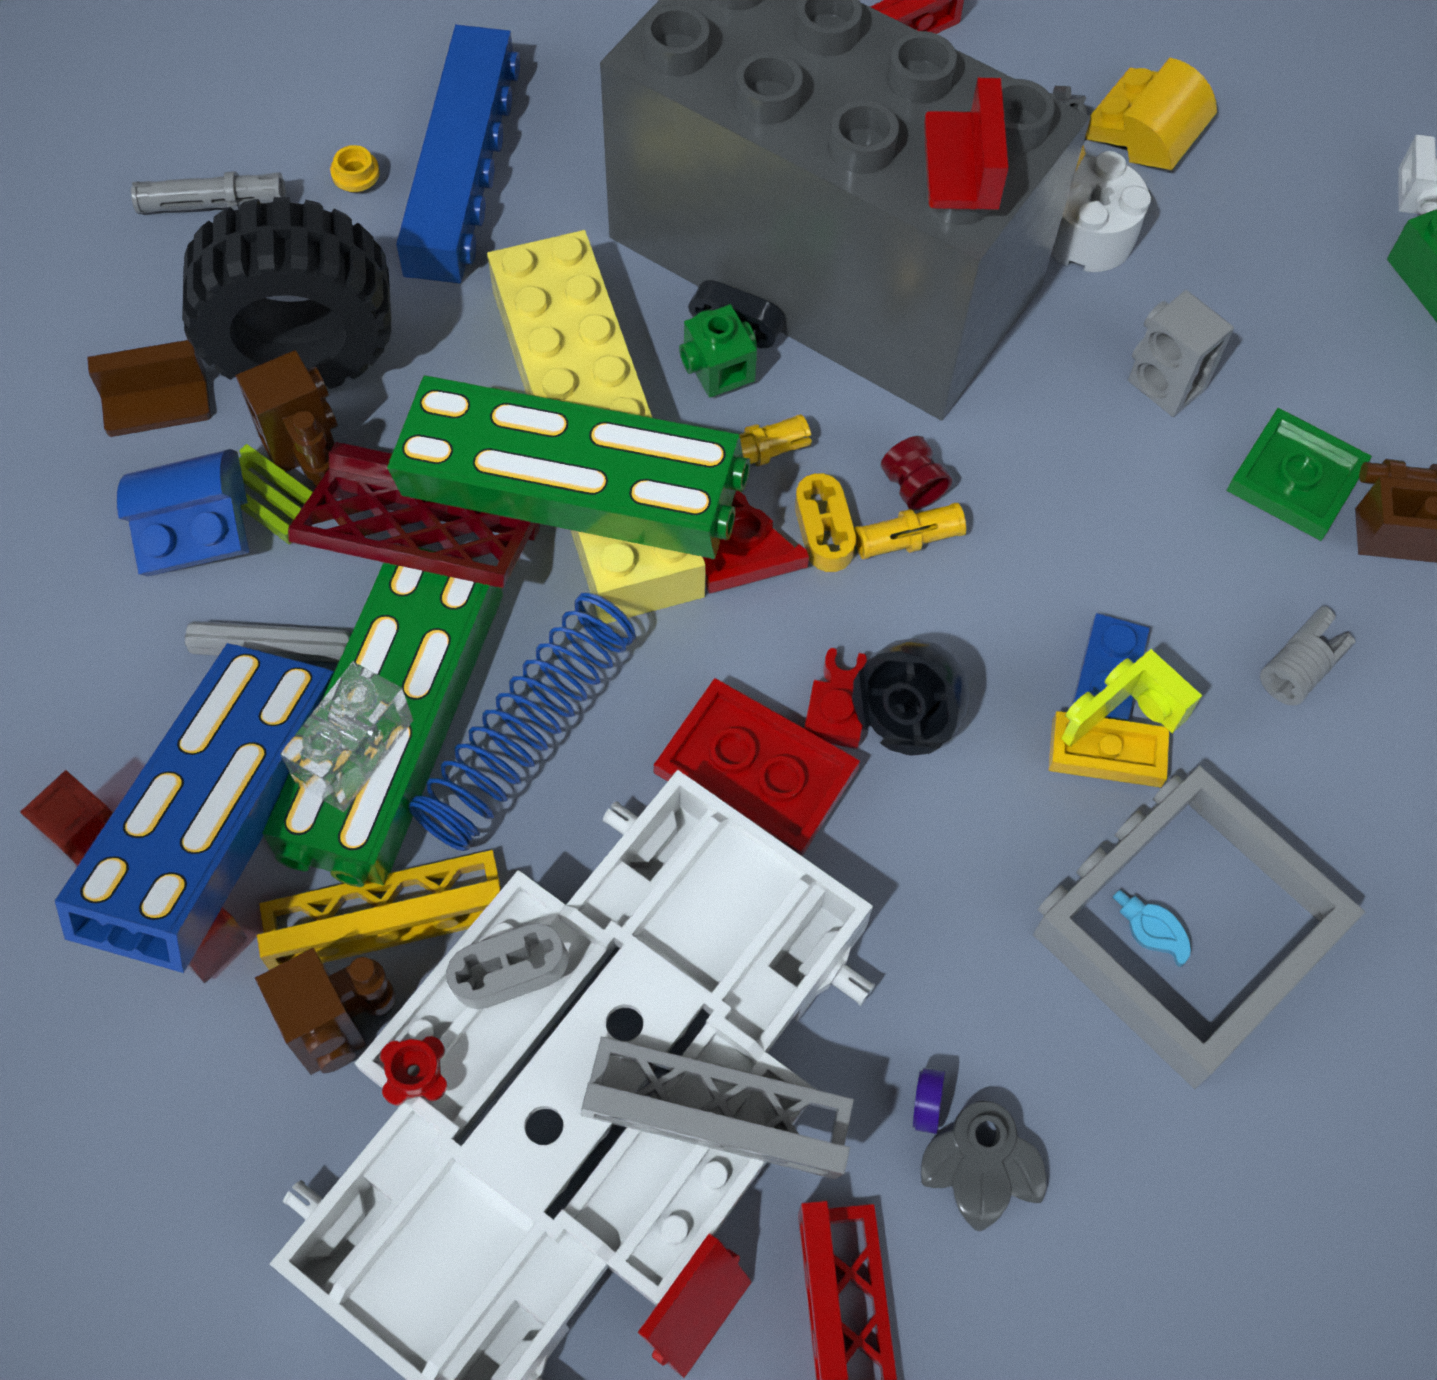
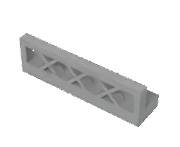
M601 1036L590 1081L587 1084L581 1116L837 1179L844 1175L850 1147L845 1146L854 1099ZM610 1055L637 1061L650 1084L636 1093L603 1086ZM649 1065L672 1071L657 1079ZM683 1073L700 1077L713 1100L700 1109L671 1103L662 1086ZM713 1081L735 1087L721 1095ZM746 1089L761 1092L776 1117L763 1125L735 1119L726 1101ZM655 1092L656 1095H657V1097H658L659 1099H655V1098H651V1097H647V1096H648L649 1094ZM777 1097L797 1101L798 1103L784 1111ZM808 1105L836 1111L830 1142L799 1135L789 1117ZM718 1107L722 1115L711 1113L710 1111ZM781 1123L785 1131L773 1127Z

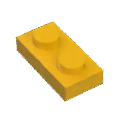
M1056 711L1052 720L1048 771L1162 788L1167 780L1169 730L1166 727L1103 718L1075 744L1069 747L1061 738L1070 720L1065 717L1067 712Z

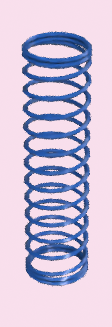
M581 593L574 600L575 611H568L562 615V627H555L549 631V643L539 644L536 647V660H526L522 664L523 676H513L509 680L511 693H499L496 696L497 709L485 710L482 713L484 726L471 727L468 730L471 744L456 745L454 749L457 761H444L441 764V773L444 779L430 778L426 782L430 797L415 796L412 802L408 804L414 818L433 836L446 845L460 851H467L469 846L473 845L471 836H480V831L469 819L449 805L439 801L431 788L433 783H440L450 787L463 803L486 819L494 818L492 810L483 801L450 780L445 771L448 765L462 768L479 788L494 799L501 802L508 801L506 793L499 785L480 771L463 762L459 754L460 749L468 748L474 750L500 777L512 784H521L519 774L511 766L493 753L477 746L473 738L475 731L488 733L492 740L508 756L528 768L535 766L533 758L524 748L506 735L490 728L487 722L489 714L500 715L505 723L532 747L541 751L548 750V744L540 733L520 718L503 711L500 705V700L503 697L513 698L521 710L546 731L553 734H560L562 732L560 724L544 708L516 694L514 683L517 680L526 681L539 699L553 711L568 718L575 716L573 707L562 695L548 685L529 677L527 667L530 664H538L545 675L568 696L579 701H586L588 699L586 690L570 674L549 662L542 661L540 651L543 648H552L560 662L581 680L593 685L601 683L598 672L585 659L575 652L554 643L553 635L557 631L565 632L572 645L584 657L597 666L606 669L614 667L612 658L596 641L611 651L618 653L625 652L626 646L633 643V640L636 639V632L632 622L612 602L594 593ZM582 601L595 604L608 612L624 628L628 638L620 636L602 620L590 615ZM570 615H577L585 630L596 641L577 630L567 628L566 619ZM571 634L594 646L603 654L609 664H605L591 656L576 642ZM606 641H608V642H610V643H613V644H615V645L621 646V648H617V647H615V646H613V645L607 643ZM559 651L571 656L584 665L596 680L581 674ZM547 668L569 680L583 696H579L567 689ZM536 686L556 697L569 712H565L554 705ZM523 703L540 712L556 729L542 722ZM511 721L529 731L542 745L527 737ZM499 739L503 740L504 742L515 748L529 762L523 760L515 753H513ZM487 757H489L490 759H492L493 761H495L496 763H498L500 766H502V767H503L505 770H507L514 778L510 777L509 775H507L506 773H504L502 770H500V769H499L497 766H495ZM478 778H480L481 780H483L484 782H486L488 785H490L494 790H496V791L499 793V795H498L497 793H495L494 791H492L491 789H489V788H488L485 784H483ZM469 799H471L473 802H475V803H476L478 806H480L483 810H481L480 808H478V807H477L475 804H473ZM424 811L428 812L429 814L440 820L459 838L453 836L452 834L444 830L442 827H440Z

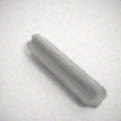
M193 621L187 625L185 646H187L188 651L192 654L219 656L225 645L229 643L292 660L339 663L349 641L350 632L335 629Z

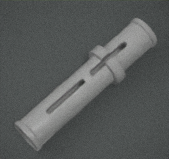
M236 171L225 172L223 177L191 178L155 182L135 181L132 182L133 187H131L132 203L137 214L229 207L235 211L241 209V204L245 201L259 199L260 203L273 202L274 197H286L285 183L281 172L264 175H239Z

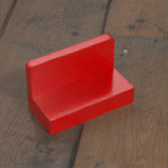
M978 77L971 112L928 111L925 114L924 134L928 205L931 208L999 210L1008 173L1001 78Z

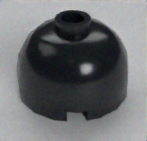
M917 638L894 641L873 654L853 681L852 702L859 722L865 730L871 726L878 735L884 738L880 742L881 745L891 751L909 756L930 754L939 749L943 743L954 736L969 709L970 688L964 668L951 652L934 642Z

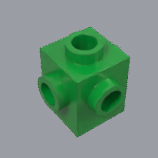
M731 304L713 311L706 310L700 312L693 318L684 321V343L679 345L680 358L687 373L696 374L709 398L755 381L757 361L756 338L750 324L747 321H740Z

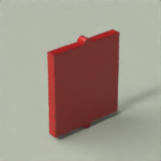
M710 1233L637 1332L654 1349L652 1358L662 1366L668 1364L683 1378L689 1373L752 1283L738 1265L740 1256L731 1249H726L720 1240Z

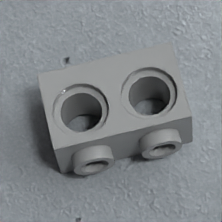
M1188 290L1183 291L1169 304L1166 301L1160 302L1149 313L1144 322L1147 331L1132 353V358L1135 359V362L1127 380L1173 418L1207 389L1234 330V326Z

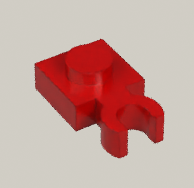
M830 648L826 653L823 668L827 682L814 680L804 729L830 744L858 749L862 724L858 720L852 702L853 681L858 672L864 667L867 658L865 654L859 653L855 667L851 670H842L835 663L837 649Z

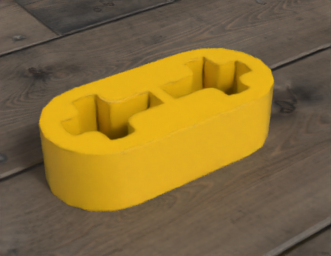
M824 473L808 475L799 482L795 496V513L804 547L813 566L825 572H837L845 569L851 563L856 545V534L844 491L839 481ZM820 494L821 499L827 501L826 513L820 514L817 502L811 499V495ZM825 531H830L833 543L840 545L839 551L830 552L828 545H822Z

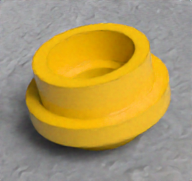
M349 145L338 150L333 157L330 167L334 184L348 192H360L372 187L380 175L376 158L366 148L358 145Z

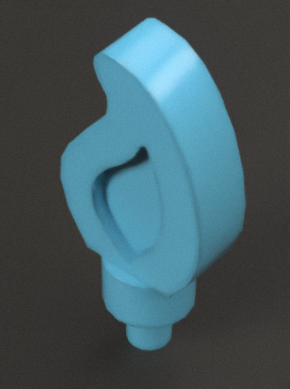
M1120 889L1112 898L1123 907L1119 912L1129 921V927L1136 942L1148 950L1171 954L1176 965L1182 967L1190 957L1191 947L1186 931L1181 923L1167 909L1149 903L1145 905L1137 896L1130 899Z

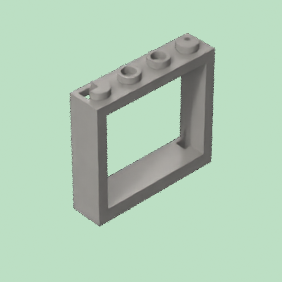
M1198 766L1185 780H1182L1177 774L1174 775L1154 796L1153 800L1158 806L1147 817L1140 811L1133 814L1115 834L1121 842L1108 854L1101 847L1097 849L1077 870L1076 873L1082 879L1069 892L1062 885L1055 889L1037 909L1044 916L1033 934L1036 939L1194 1089L1227 1059L1365 913L1358 904L1201 766ZM1188 805L1319 921L1310 933L1204 1043L1072 920L1105 885Z

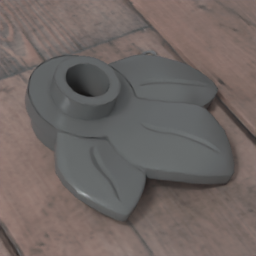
M976 1101L965 1106L957 1115L953 1130L932 1139L922 1156V1185L930 1188H947L952 1186L959 1212L976 1231L985 1230L1001 1217L1010 1202L1011 1195L1032 1203H1041L1045 1196L1047 1178L1044 1162L1039 1151L1029 1142L1017 1136L1016 1125L1010 1113L1001 1105L991 1101ZM985 1121H990L996 1128V1138L989 1145L979 1144L975 1136L978 1125Z

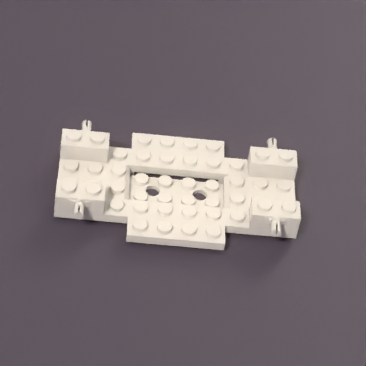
M679 770L674 773L639 817L623 807L618 801L611 805V810L608 808L603 817V822L609 824L623 834V836L566 905L519 870L514 874L355 1062V1065L362 1073L383 1088L387 1078L380 1054L387 1043L391 1041L401 1042L408 1039L422 1041L427 1036L436 1037L445 1047V1054L440 1060L441 1075L448 1084L445 1094L436 1101H429L425 1097L409 1098L400 1105L324 1198L308 1187L303 1180L295 1183L292 1188L310 1202L309 1206L305 1205L290 1191L284 1197L283 1203L295 1210L305 1221L271 1261L270 1265L406 1380H543L541 1377L543 1376L547 1359L569 1331L566 1323L607 1268L657 1306L709 1233L713 1236L767 1163L626 1128L564 1210L562 1209L554 1220L549 1217L545 1212L558 1195L566 1190L571 1178L598 1143L608 1135L613 1125L581 1116V1108L587 1084L590 1081L600 1038L602 1036L617 1040L608 1033L606 1028L610 1014L620 1008H631L637 1011L642 1016L644 1022L643 1029L635 1039L622 1042L668 1053L677 1040L685 1035L688 1026L703 1009L710 1016L706 1020V1025L683 1053L682 1057L815 1089L769 1055L768 1051L791 1020L794 1019L798 1022L815 997L827 990L831 985H834L855 1000L860 1006L866 1001V998L875 987L874 983H871L846 965L850 950L866 930L873 906ZM534 923L549 925L557 931L568 951L569 962L565 973L555 983L483 1009L465 1006L451 991L446 979V970L451 958L456 952L466 946ZM541 943L532 945L530 947L531 957L526 960H530L534 968L542 967L545 965L544 955L549 951H546ZM616 946H618L620 948L619 951L615 954V956L611 959V961L607 964L603 971L598 975V977L594 980V982L590 985V987L586 990V992L582 995V997L578 1000V1002L574 1005V1007L570 1010V1012L566 1015V1017L562 1020V1022L558 1025V1027L554 1030V1032L550 1035V1037L546 1040V1042L542 1045V1047L538 1050V1052L534 1055L530 1062L525 1066V1068L521 1071V1073L517 1076V1078L513 1081V1083L509 1086V1088L505 1091V1093L501 1096V1098L497 1101V1103L493 1106V1108L489 1111V1113L485 1116V1118L481 1121V1123L477 1126V1128L473 1131V1133L469 1136L465 1143L462 1146H460L458 1143L461 1141V1139L465 1136V1134L469 1131V1129L473 1126V1124L477 1121L481 1114L486 1110V1108L490 1105V1103L494 1100V1098L498 1095V1093L502 1090V1088L506 1085V1083L510 1080V1078L514 1075V1073L518 1070V1068L522 1065L526 1058L531 1054V1052L535 1049V1047L539 1044V1042L543 1039V1037L547 1034V1032L551 1029V1027L555 1024V1022L559 1019V1017L563 1014V1012L567 1009L571 1002L576 998V996L580 993V991L584 988V986L588 983V981L592 978V976L596 973V971L600 968V966L604 963V961L608 958V956L612 953ZM481 964L475 965L471 968L472 978L465 982H469L474 990H478L485 986L483 982L484 976L490 972H486ZM610 1055L603 1086L636 1093L648 1083L637 1061ZM412 1065L408 1069V1075L416 1076L420 1072V1067L417 1065ZM649 1065L654 1072L657 1066ZM683 1073L662 1086L671 1103L700 1109L713 1100L700 1077ZM713 1081L721 1095L735 1087ZM746 1089L726 1101L735 1119L763 1125L776 1117L761 1092ZM655 1092L651 1095V1098L659 1099ZM777 1097L784 1111L798 1103L797 1101ZM718 1107L710 1111L711 1113L722 1115ZM806 1107L789 1117L793 1125ZM541 1109H551L557 1112L563 1120V1131L560 1137L548 1145H538L532 1142L527 1137L525 1131L529 1117L535 1111ZM781 1123L773 1127L785 1131Z

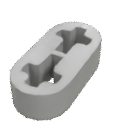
M540 923L528 924L466 946L456 952L449 961L446 979L453 994L465 1006L474 1009L489 1008L542 989L558 981L566 971L569 962L568 951L557 931L549 925ZM536 943H541L544 949L549 951L544 955L545 965L539 968H534L530 960H526L531 957L530 947ZM481 964L485 971L490 973L484 976L483 982L485 986L474 990L470 983L465 981L472 978L471 968Z

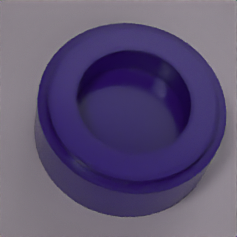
M923 1068V1071L920 1070L913 1114V1127H915V1131L932 1134L938 1133L945 1071Z

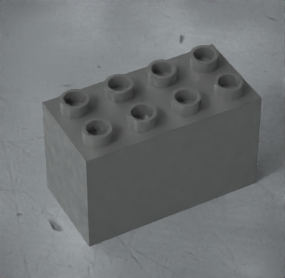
M659 0L600 61L609 238L698 287L706 280H714L773 303L781 310L785 317V324L781 333L943 421L1042 288L1091 116L1053 98L1041 85L1030 80L1014 79L956 50L944 37L932 32L917 31L861 3L859 0ZM977 78H1001L1008 173L999 210L931 208L928 205L924 134L926 112H971Z

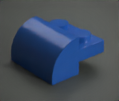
M227 449L127 473L120 479L117 488L118 518L129 522L139 575L153 576L250 553L240 506L248 504L237 451Z

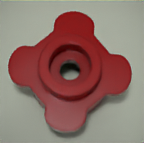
M427 1036L422 1041L417 1039H408L401 1042L391 1041L383 1047L380 1059L384 1064L387 1082L382 1088V1094L388 1103L399 1106L407 1099L425 1097L429 1101H436L445 1094L448 1084L441 1075L440 1060L445 1054V1047L438 1038ZM412 1065L420 1067V1072L416 1076L408 1075V1069Z

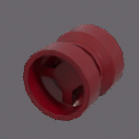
M912 436L900 441L884 455L880 464L890 482L898 483L901 486L899 495L907 507L912 510L923 509L939 500L949 490L953 481L943 464L934 463L932 459L933 450L922 436Z

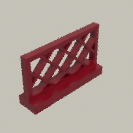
M336 442L328 453L329 470L288 527L289 542L504 588L527 541L535 540L540 530V524L401 496L387 469L392 453ZM371 510L375 515L374 517L355 522L348 516ZM335 519L339 525L328 529L312 526L313 524ZM422 521L427 527L410 533H406L401 528V526ZM386 530L391 535V538L380 541L365 538L367 535ZM472 532L479 537V540L461 545L454 539V537ZM440 542L445 549L428 552L419 550L418 547ZM492 553L499 562L497 566L475 562L472 559Z

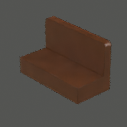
M188 340L87 357L89 375L101 397L104 429L109 437L207 421L211 418L206 370L200 356L195 352V348Z

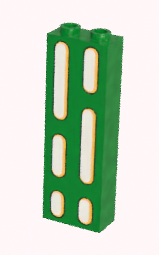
M423 375L387 469L401 496L715 559L721 539L729 540L735 521V507L731 505L735 492H743L746 487L750 471V459L743 457L740 434Z
M418 547L419 550H424V551H428V552H436V551H433V550H429V549H425V548H422V547ZM383 563L262 832L275 855V859L279 863L297 871H308L310 866L326 870L336 880L354 887H363L366 881L384 886L413 818L408 804L412 802L415 796H422L426 782L430 777L502 600V588Z

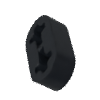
M706 280L699 285L688 306L692 317L706 310L713 311L731 304L740 321H747L750 324L756 338L757 347L769 348L773 346L785 324V317L778 307L765 299L718 281Z

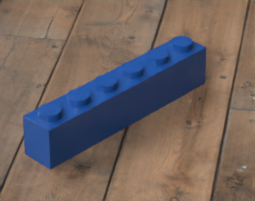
M455 24L396 243L403 277L461 284L466 264L472 265L474 263L476 255V236L474 230L475 226L483 225L486 203L483 193L485 188L491 189L493 186L495 173L494 160L492 159L493 152H500L502 149L503 123L501 120L502 116L510 115L512 106L510 83L511 81H518L520 74V53L513 51L510 30Z

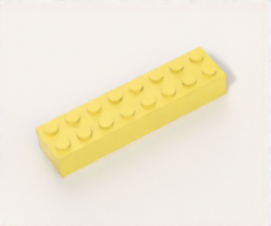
M581 230L487 252L493 294L525 393L527 395L652 418L586 231ZM570 530L590 593L602 596L612 602L628 618L705 597L706 565L701 556ZM595 605L598 617L604 623L617 621L608 612Z

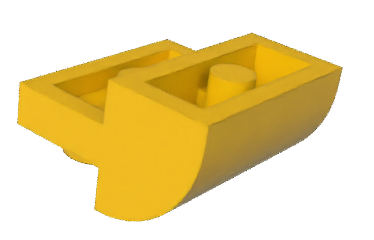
M1169 58L1158 72L1150 71L1147 68H1129L1090 115L1091 118L1085 139L1127 147L1129 163L1172 170L1217 113L1214 92L1208 81L1199 71L1175 58Z

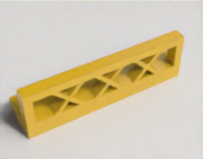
M493 850L389 873L384 886L370 881H366L363 887L340 884L259 903L263 933L257 934L260 958L270 970L314 947L322 962L326 963L467 930L501 891ZM485 869L486 882L450 890L460 874ZM445 878L440 886L432 882L433 880ZM418 884L433 893L392 903L402 888ZM381 892H386L382 899L373 895ZM361 898L374 906V908L333 917L346 900ZM327 905L322 913L315 909L316 907ZM302 911L316 920L278 930L276 917Z

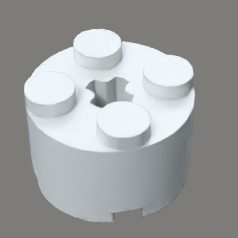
M1105 151L1098 156L1084 157L1072 180L1051 254L1058 262L1068 266L1069 261L1085 265L1083 271L1102 272L1121 265L1131 254L1146 216L1151 196L1144 180L1135 170L1126 165L1122 155L1112 151Z

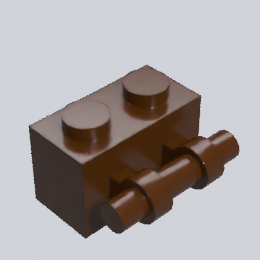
M294 350L235 376L258 437L271 461L285 472L300 466L305 476L312 480L317 487L329 470L328 453L335 444L331 429L338 427V423L326 400L329 394L319 371L315 366L306 369L297 351Z
M1385 459L1382 464L1364 462L1360 469V482L1374 485L1355 508L1358 555L1437 563V464H1432L1429 468L1406 466L1405 461Z
M314 947L255 977L286 1044L310 1075L320 1070L322 1073L334 1072L349 1064L356 1057L355 1051L366 1046L353 1017L364 1011L370 1015H387L393 1008L396 997L394 988L387 979L386 972L379 962L367 957H359L353 960L347 967L330 975Z

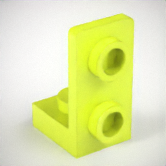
M1150 649L1135 663L1129 658L1123 660L1105 679L1104 683L1107 685L1105 689L1096 696L1091 692H1086L1069 708L1065 717L1070 721L1061 739L1071 747L1130 695L1137 700L1141 711L1149 719L1161 723L1173 733L1188 720L1202 695Z

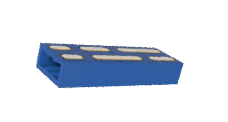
M227 643L55 899L64 939L184 973L263 838L262 832L334 671Z

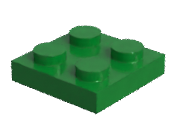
M1277 408L1234 475L1226 491L1322 541L1356 485L1362 464L1369 462L1372 456Z

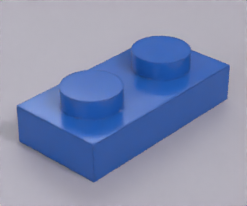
M1096 613L1091 624L1071 706L1086 692H1091L1096 696L1107 687L1104 683L1105 679L1123 660L1129 658L1135 663L1144 655L1150 628ZM1130 695L1105 718L1128 721L1133 697Z

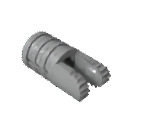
M1327 606L1319 608L1294 634L1287 645L1280 650L1279 654L1260 672V680L1263 687L1272 697L1284 704H1301L1308 696V693L1314 689L1317 683L1330 672L1356 642L1348 632L1334 637L1327 644L1319 638L1336 617Z

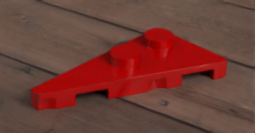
M740 491L735 492L731 505L735 507V521L729 540L721 539L715 559L703 557L706 565L705 584L709 594L808 568L809 561L807 550L800 544L794 547L773 528V520L762 510L752 507L748 503L746 496Z

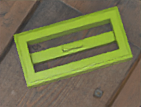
M246 443L239 450L243 482L294 520L301 508L249 471V469L253 468L303 506L313 492ZM246 494L248 504L240 505L241 509L290 545L292 543L289 542L288 527L290 525Z

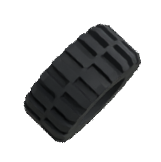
M274 197L273 202L260 203L259 199L245 201L241 204V209L235 211L229 207L213 217V223L208 220L194 234V239L187 245L183 266L182 320L184 321V332L190 344L195 348V352L209 366L215 364L214 368L216 371L230 380L239 373L296 350L306 369L314 366L317 368L325 386L329 389L341 386L345 382V378L350 377L354 380L368 369V364L373 365L382 355L385 345L390 340L392 331L389 268L386 265V256L381 246L374 241L373 236L361 224L356 223L352 225V219L347 214L335 208L332 212L326 211L319 202L305 199L304 204L290 202V197ZM297 296L309 300L286 302L268 299L267 297Z

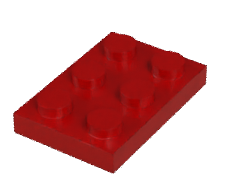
M714 678L653 766L654 774L667 782L679 770L796 853L803 856L857 773L860 760Z

